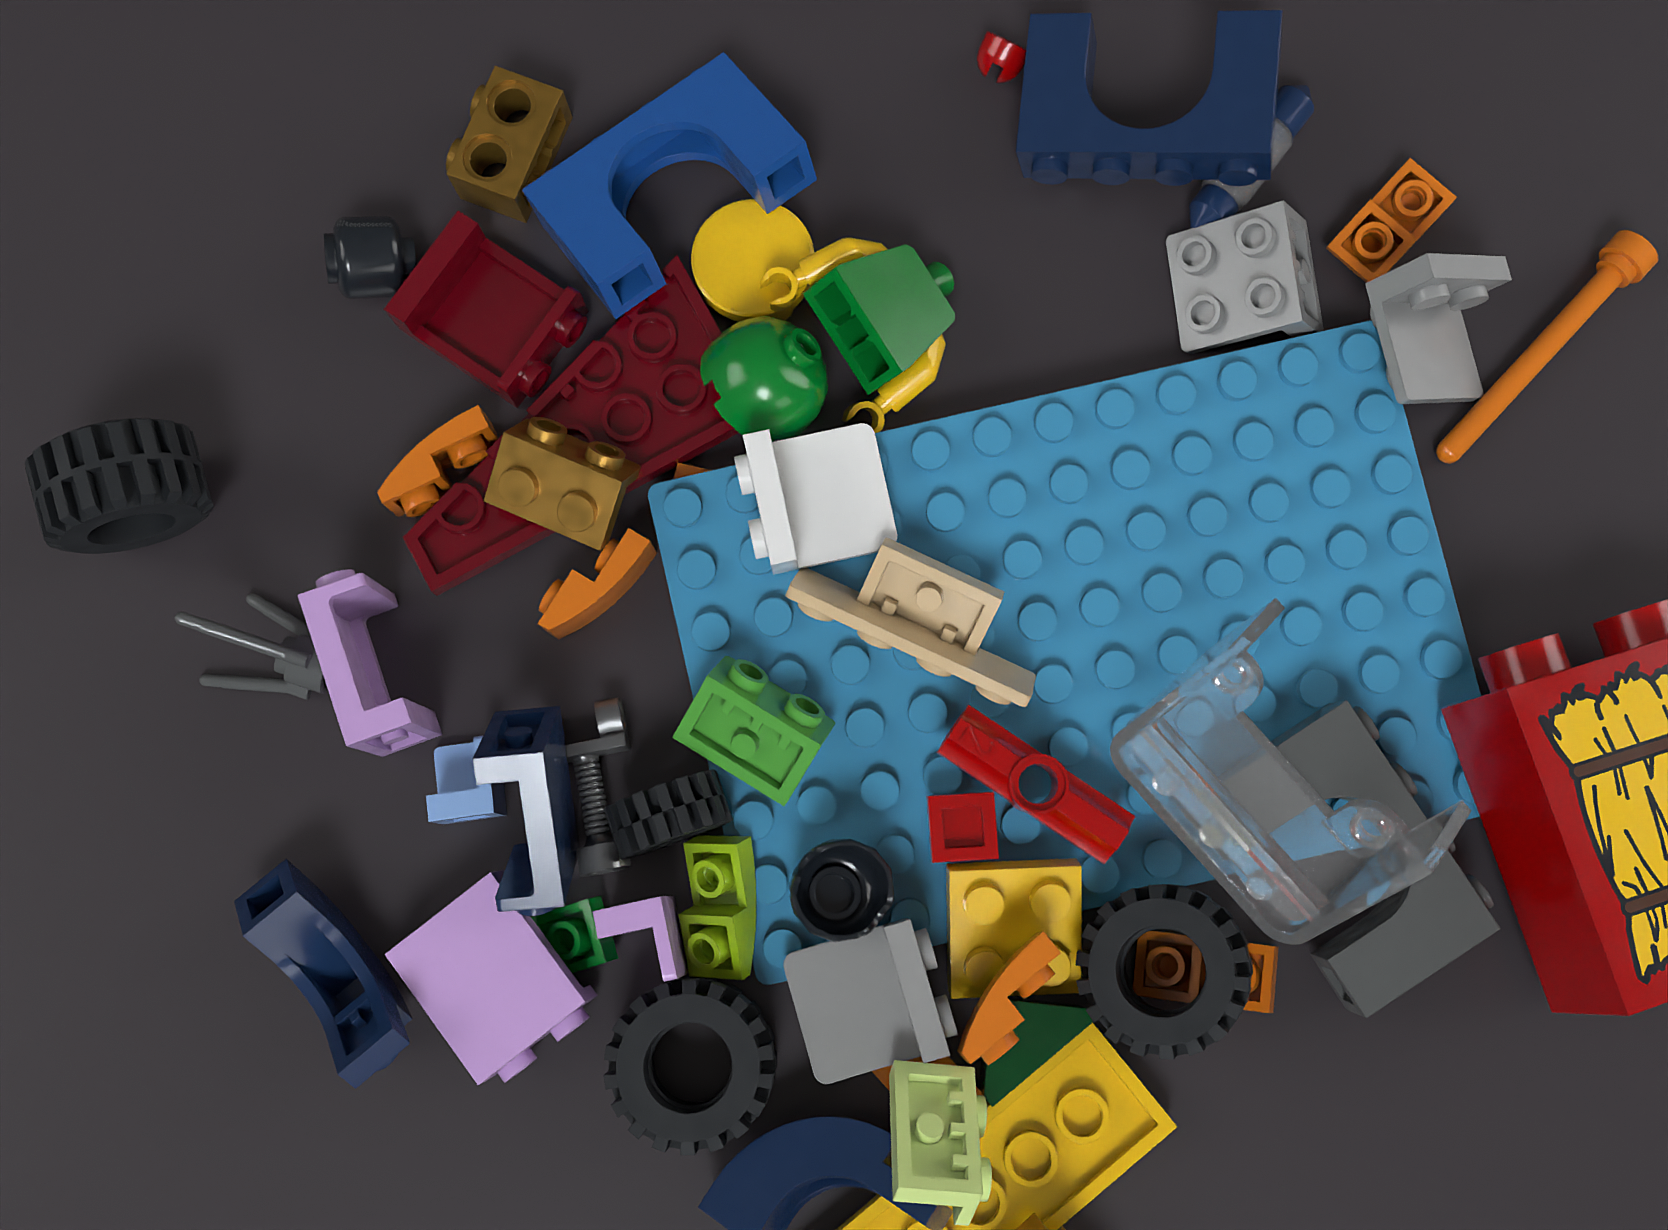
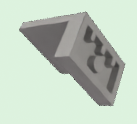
M1284 200L1167 237L1166 246L1181 349L1186 353L1194 354L1280 330L1292 338L1324 331L1307 222Z
M1426 253L1365 283L1371 304V320L1378 331L1387 364V380L1394 390L1399 404L1471 402L1484 395L1461 310L1486 302L1489 299L1487 291L1512 280L1505 256Z

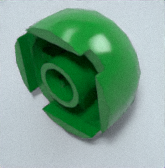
M766 315L739 321L723 331L709 344L701 356L700 375L705 386L713 380L715 389L721 396L713 405L721 417L741 435L769 429L772 442H775L777 439L785 440L797 437L813 422L824 405L828 393V374L821 355L820 346L808 331L798 328L788 321Z

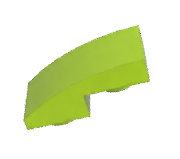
M697 835L683 843L693 899V906L679 914L688 973L690 977L744 980L750 976L756 932V878L751 836Z

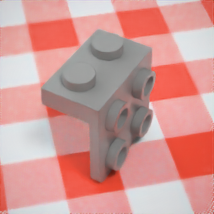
M904 918L877 926L871 933L858 939L841 942L827 941L793 951L786 956L783 965L812 1070L819 1082L823 1084L834 1083L893 1065L894 1060L907 1061L921 1056L923 1063L950 1056L945 1038L958 1034L946 994L935 998L932 995L926 971L938 968L926 928L914 931L911 920Z

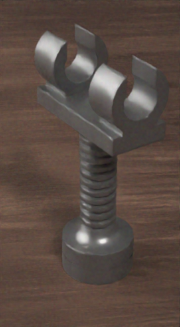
M618 697L594 702L596 721L601 738L565 745L568 763L573 762V765L576 766L574 770L578 772L575 776L578 778L577 784L580 785L578 786V791H581L579 797H581L580 803L583 804L581 805V810H584L582 816H585L583 818L584 823H586L584 827L588 829L585 831L586 835H588L585 845L576 850L580 877L600 875L631 867L630 859H620L613 835L610 833L611 829L608 826L609 823L604 812L607 803L604 801L606 799L603 794L604 788H601L603 787V782H600L602 780V776H600L601 770L598 769L600 768V763H597L599 756L631 750L622 702L621 700L619 701Z

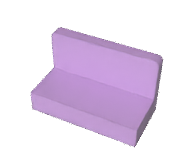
M659 896L593 911L598 939L653 928L663 981L678 979L688 974L683 937L674 896Z

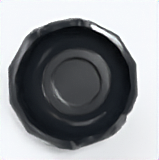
M832 839L813 847L804 854L794 869L789 882V898L795 916L809 933L832 942L858 939L871 933L886 912L892 907L895 897L892 870L875 848L853 839Z

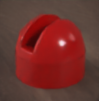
M987 31L977 54L978 68L981 74L986 77L992 63L1002 67L996 83L1009 82L1016 78L1023 69L1026 49Z

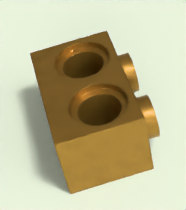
M494 66L487 84H481L474 93L470 106L471 120L463 138L455 139L449 149L446 159L447 176L460 199L527 223L532 207L522 189L550 170L573 117L563 90ZM515 111H529L528 115L519 122H505L507 117ZM491 164H506L503 171L496 176H481L484 169Z

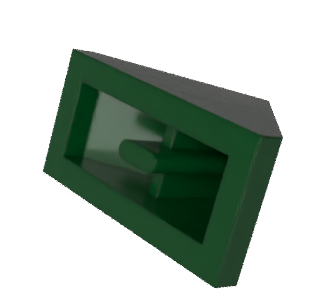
M1008 997L1025 1020L1013 1029L1020 1040L1010 1050L990 1065H987L981 1058L979 1089L992 1107L1093 1023L1086 1012L1087 1008L1077 1004Z

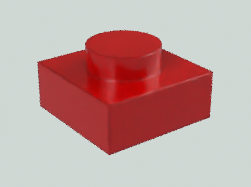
M994 792L926 796L930 858L932 863L999 859Z

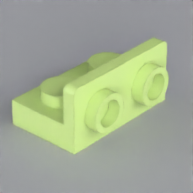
M894 1060L889 1074L893 1201L953 1206L954 1225L969 1226L979 1202L988 1201L992 1184L990 1159L981 1157L979 1138L983 1137L986 1129L987 1102L985 1096L976 1095L975 1067Z

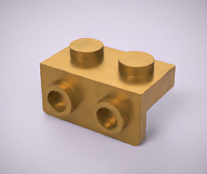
M532 417L531 419L521 421L503 433L484 502L600 551L610 540L626 488L637 479L641 466L625 459V453L614 445L599 441L587 443L568 435L567 428L557 421L544 417Z

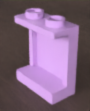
M348 569L324 575L316 580L317 588L298 594L346 746L383 757L442 735L435 711L403 697L393 701L390 699L366 621L369 617L397 608L398 603L394 593L364 573L355 574L354 570Z
M505 870L487 874L384 954L477 1085L487 1081L496 1074L501 1077L504 1083L512 1079L537 1059V1056L531 1049L537 1042L549 1033L558 1042L590 1018L583 1007L598 996L591 985L582 987L530 916L521 915L517 911H497L495 896Z

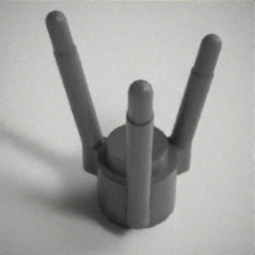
M251 593L247 595L246 602L265 616L298 635V638L287 636L279 644L185 612H178L175 615V622L179 625L275 657L274 670L284 675V679L227 674H203L199 678V682L203 686L287 693L306 700L310 698L312 691L323 694L328 690L307 624L257 594Z

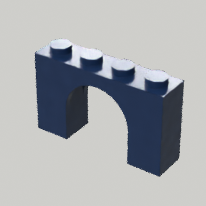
M1283 10L1218 11L1213 71L1206 93L1199 103L1182 118L1161 127L1146 129L1127 127L1110 120L1098 110L1092 101L1097 50L1092 13L1030 14L1016 143V155L1023 177L1032 178L1036 182L1050 185L1063 183L1067 178L1093 179L1105 185H1120L1128 182L1129 179H1155L1161 184L1170 186L1185 185L1192 180H1219L1221 183L1229 186H1247L1255 183L1256 180H1271L1282 47Z

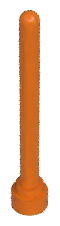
M1629 230L1618 231L1599 252L1600 261L1596 264L1597 273L1438 444L1436 455L1441 462L1451 464L1458 461L1617 287L1625 288L1630 283H1638L1658 262L1657 251L1647 239Z

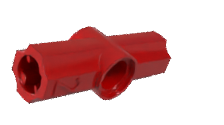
M969 704L956 720L936 752L1005 798L1015 809L1029 814L1102 864H1105L1111 855L1117 851L1130 831L1131 824L1136 817L1067 771L1056 758L1042 754ZM1030 765L1042 767L1051 779L1049 795L1038 803L1027 801L1019 790L1020 775Z

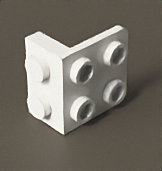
M860 423L775 442L771 441L769 429L743 435L747 454L734 456L742 495L756 494L761 518L748 520L756 559L769 557L773 575L877 553L886 537L897 541L896 526L875 432L871 426Z

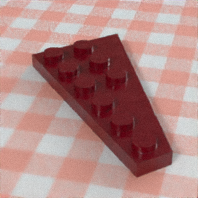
M678 255L662 269L666 285L624 313L618 322L599 341L593 340L526 410L528 414L523 418V420L531 419L532 417L548 418L564 425L567 428L568 435L587 443L593 441L604 442L621 449L626 455L625 459L641 466L637 479L627 486L625 494L677 467V463L683 464L738 434L721 417L713 405L721 398L715 389L713 380L705 386L700 375L701 356L709 344L721 334V331ZM503 435L486 451L488 456L461 483L456 482L403 536L427 585L436 596L555 533V531L484 502Z

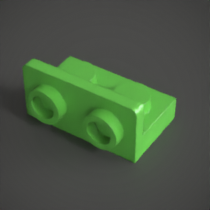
M724 656L705 678L672 738L785 807L836 723L825 715L823 708L813 699L802 694H791L769 681L765 671L756 664L747 660H735L730 656Z

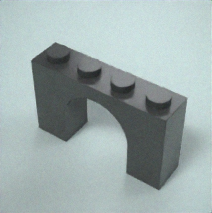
M1345 700L1329 703L1200 788L1236 843L1253 844L1311 805L1330 798H1339L1359 806L1381 827L1388 841L1392 859L1391 877L1386 893L1379 904L1367 916L1310 953L1346 1010L1368 1018L1501 928L1489 912L1494 907V903L1488 891L1473 875H1465L1452 857L1451 853L1456 848L1448 832L1436 819L1432 817L1427 819L1413 799L1418 792L1409 774L1398 763L1394 761L1389 763L1375 741L1380 738V735L1372 719L1363 709L1358 706L1352 708L1349 702Z

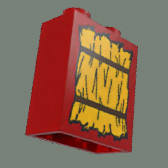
M1668 599L1593 623V628L1605 658L1577 667H1571L1559 633L1478 658L1490 694L1441 709L1552 1013L1630 1016L1668 1002Z

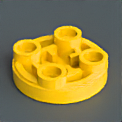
M755 199L741 200L720 208L703 223L693 242L691 266L701 298L706 305L722 316L737 322L765 315L786 320L791 316L793 309L803 300V293L810 288V285L807 284L798 289L793 305L787 310L778 312L770 309V303L777 298L788 295L790 292L789 287L781 281H775L767 287L760 289L761 280L765 272L774 267H785L790 271L799 268V260L813 254L814 248L806 227L790 210L780 205L767 214Z

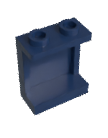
M560 706L496 711L472 758L476 785L519 781L527 843L513 846L495 896L498 912L517 911L524 916L541 915L550 912L555 907L565 906L577 862L576 850L579 849Z

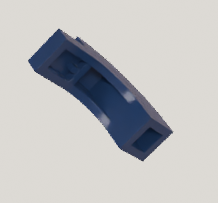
M285 859L234 901L243 937L271 959L294 982L308 1000L325 1031L337 1074L356 1089L376 1071L386 1068L394 1061L398 1053L410 1044L404 1026L413 1018L389 973L343 913L289 860Z
M814 1117L798 1120L763 1134L741 1150L724 1167L698 1206L699 1209L728 1230H786L798 1211L815 1196L834 1188L860 1187L884 1197L930 1230H943L953 1213V1210L945 1205L893 1201L891 1134L869 1123L841 1117Z

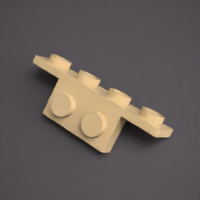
M887 537L884 539L860 592L809 568L800 569L788 587L785 596L797 602L799 609L806 615L820 621L828 622L834 619L857 630L858 636L872 646L881 649H891L894 647L914 656L917 663L930 673L942 677L955 675L976 685L977 691L982 696L995 703L1008 705L1013 702L1021 707H1026L1032 697L1036 675L1033 672L979 648L1005 592Z

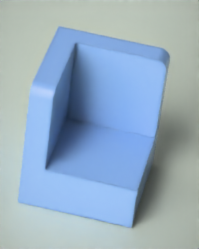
M483 736L473 737V742L442 746L434 750L438 794L426 795L428 822L450 824L507 816L504 783L476 785L472 758Z

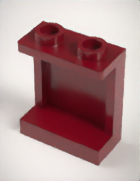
M459 210L384 308L401 331L517 409L526 396L532 398L544 387L551 374V366L549 365L563 346L570 348L580 338L587 324L586 314L589 312L579 291L570 285L564 290L487 239L479 224Z

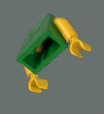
M845 237L799 260L800 267L793 271L779 266L769 269L761 280L760 289L767 287L775 281H781L789 287L790 292L788 295L777 298L770 303L771 310L780 312L787 310L793 305L798 289L807 284L810 285V288L803 293L809 305L866 393L869 395L877 390L880 394L871 402H856L848 406L844 411L842 420L846 422L855 416L856 412L861 408L866 409L872 416L871 427L875 433H878L883 429L884 415L888 411L893 409L895 412H898L936 379L946 346L942 333L955 321V312L945 298L954 289V278L951 271L940 262H932L925 266L915 249L906 244L887 249L879 242Z

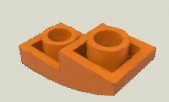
M1409 158L1374 198L1370 199L1332 240L1326 249L1367 283L1388 273L1454 202L1457 196L1413 159Z
M479 405L457 415L419 442L398 463L377 492L384 506L398 517L405 514L407 517L426 514L453 486L445 469L451 466L458 469L466 468L482 461L488 456L486 451L499 437L492 422Z
M628 528L620 541L613 538L601 552L594 568L600 574L594 582L573 569L565 581L560 579L554 581L540 603L539 611L543 613V616L538 624L552 636L561 639L598 618L634 585L654 559L657 552L651 541Z
M1044 931L1035 933L1008 959L988 984L975 1005L957 1050L969 1064H972L981 1056L985 1063L990 1065L1020 1040L1013 1029L1025 1019L1008 999V996L1016 990L1025 999L1038 990L1055 975V972L1048 963L1061 954Z
M1148 931L1137 939L1133 980L1134 992L1138 996L1191 1003L1199 995L1206 975L1204 958L1198 946L1189 937L1182 934ZM1249 943L1247 947L1253 962V974L1251 976V992L1243 1010L1273 1013L1279 947Z

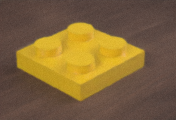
M1076 858L946 863L948 992L951 999L980 998L988 984L1008 959L1035 933L1042 931L1046 933L1061 954L1048 963L1055 972V975L1031 995L1079 993L1076 981L1081 979V966H1075L1077 951L1082 950V866ZM1015 990L1009 996H1020V994Z

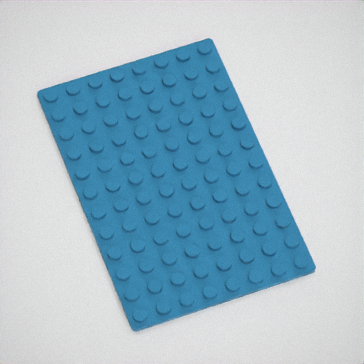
M1372 321L1347 325L875 433L897 531L896 542L1005 592L979 648L1027 669L1036 675L1033 694L1026 707H1021L1013 702L1008 705L995 703L982 696L977 691L976 685L955 675L942 677L930 673L917 663L914 656L894 647L891 649H881L872 646L858 636L857 630L834 619L828 622L820 621L803 613L799 609L797 602L785 596L791 581L800 569L773 575L769 557L760 559L755 557L748 520L761 517L756 494L742 495L736 465L659 482L650 487L648 491L649 504L693 699L712 669L724 656H730L735 660L743 659L756 664L765 671L769 681L787 692L802 694L813 699L823 708L825 715L836 723L785 807L707 759L709 770L714 769L717 771L733 821L722 826L724 836H751L756 878V932L752 962L756 978L759 982L771 985L787 981L783 965L789 953L830 941L809 933L795 916L789 898V882L794 869L804 854L816 845L832 839H853L873 847L891 868L895 895L894 902L877 926L909 918L914 931L927 929L932 946L947 943L946 863L1076 858L1082 866V911L1101 907L1106 902L1113 901L1121 896L1120 893L1132 888L1158 884L1189 886L1384 840L1386 837L1381 827L1366 811L1346 800L1330 798L1311 805L1253 844L1236 843L1200 788L1329 703L1347 700L1352 708L1358 706L1368 714L1380 735V738L1375 741L1389 763L1393 761L1398 763L1409 774L1418 792L1413 799L1427 819L1432 817L1443 826L1480 817L1441 709L1480 697L1481 694L1403 404L1397 402L1394 390L1387 380L1385 356L1378 331ZM878 552L807 568L860 592ZM968 704L1042 754L1056 758L1067 771L1136 816L1127 836L1105 864L1100 863L1029 814L1015 809L1005 798L936 753L944 738ZM1030 765L1021 773L1019 790L1022 796L1027 801L1038 803L1049 795L1051 779L1042 767ZM994 792L999 859L932 863L930 858L926 796Z

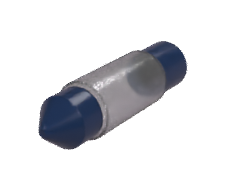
M1284 85L1278 89L1272 171L1293 145L1294 137L1314 113V105L1307 85ZM1204 180L1201 190L1189 204L1190 229L1240 213L1265 180H1256L1255 183L1247 186H1229L1221 183L1219 180Z

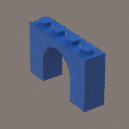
M724 52L693 71L688 77L654 100L643 105L638 111L604 134L593 139L588 145L553 169L546 171L538 179L522 189L543 228L615 319L666 285L650 248L626 220L627 207L632 195L639 185L651 174L665 166L681 161L700 160L712 162L728 170L767 214L817 180L804 138Z

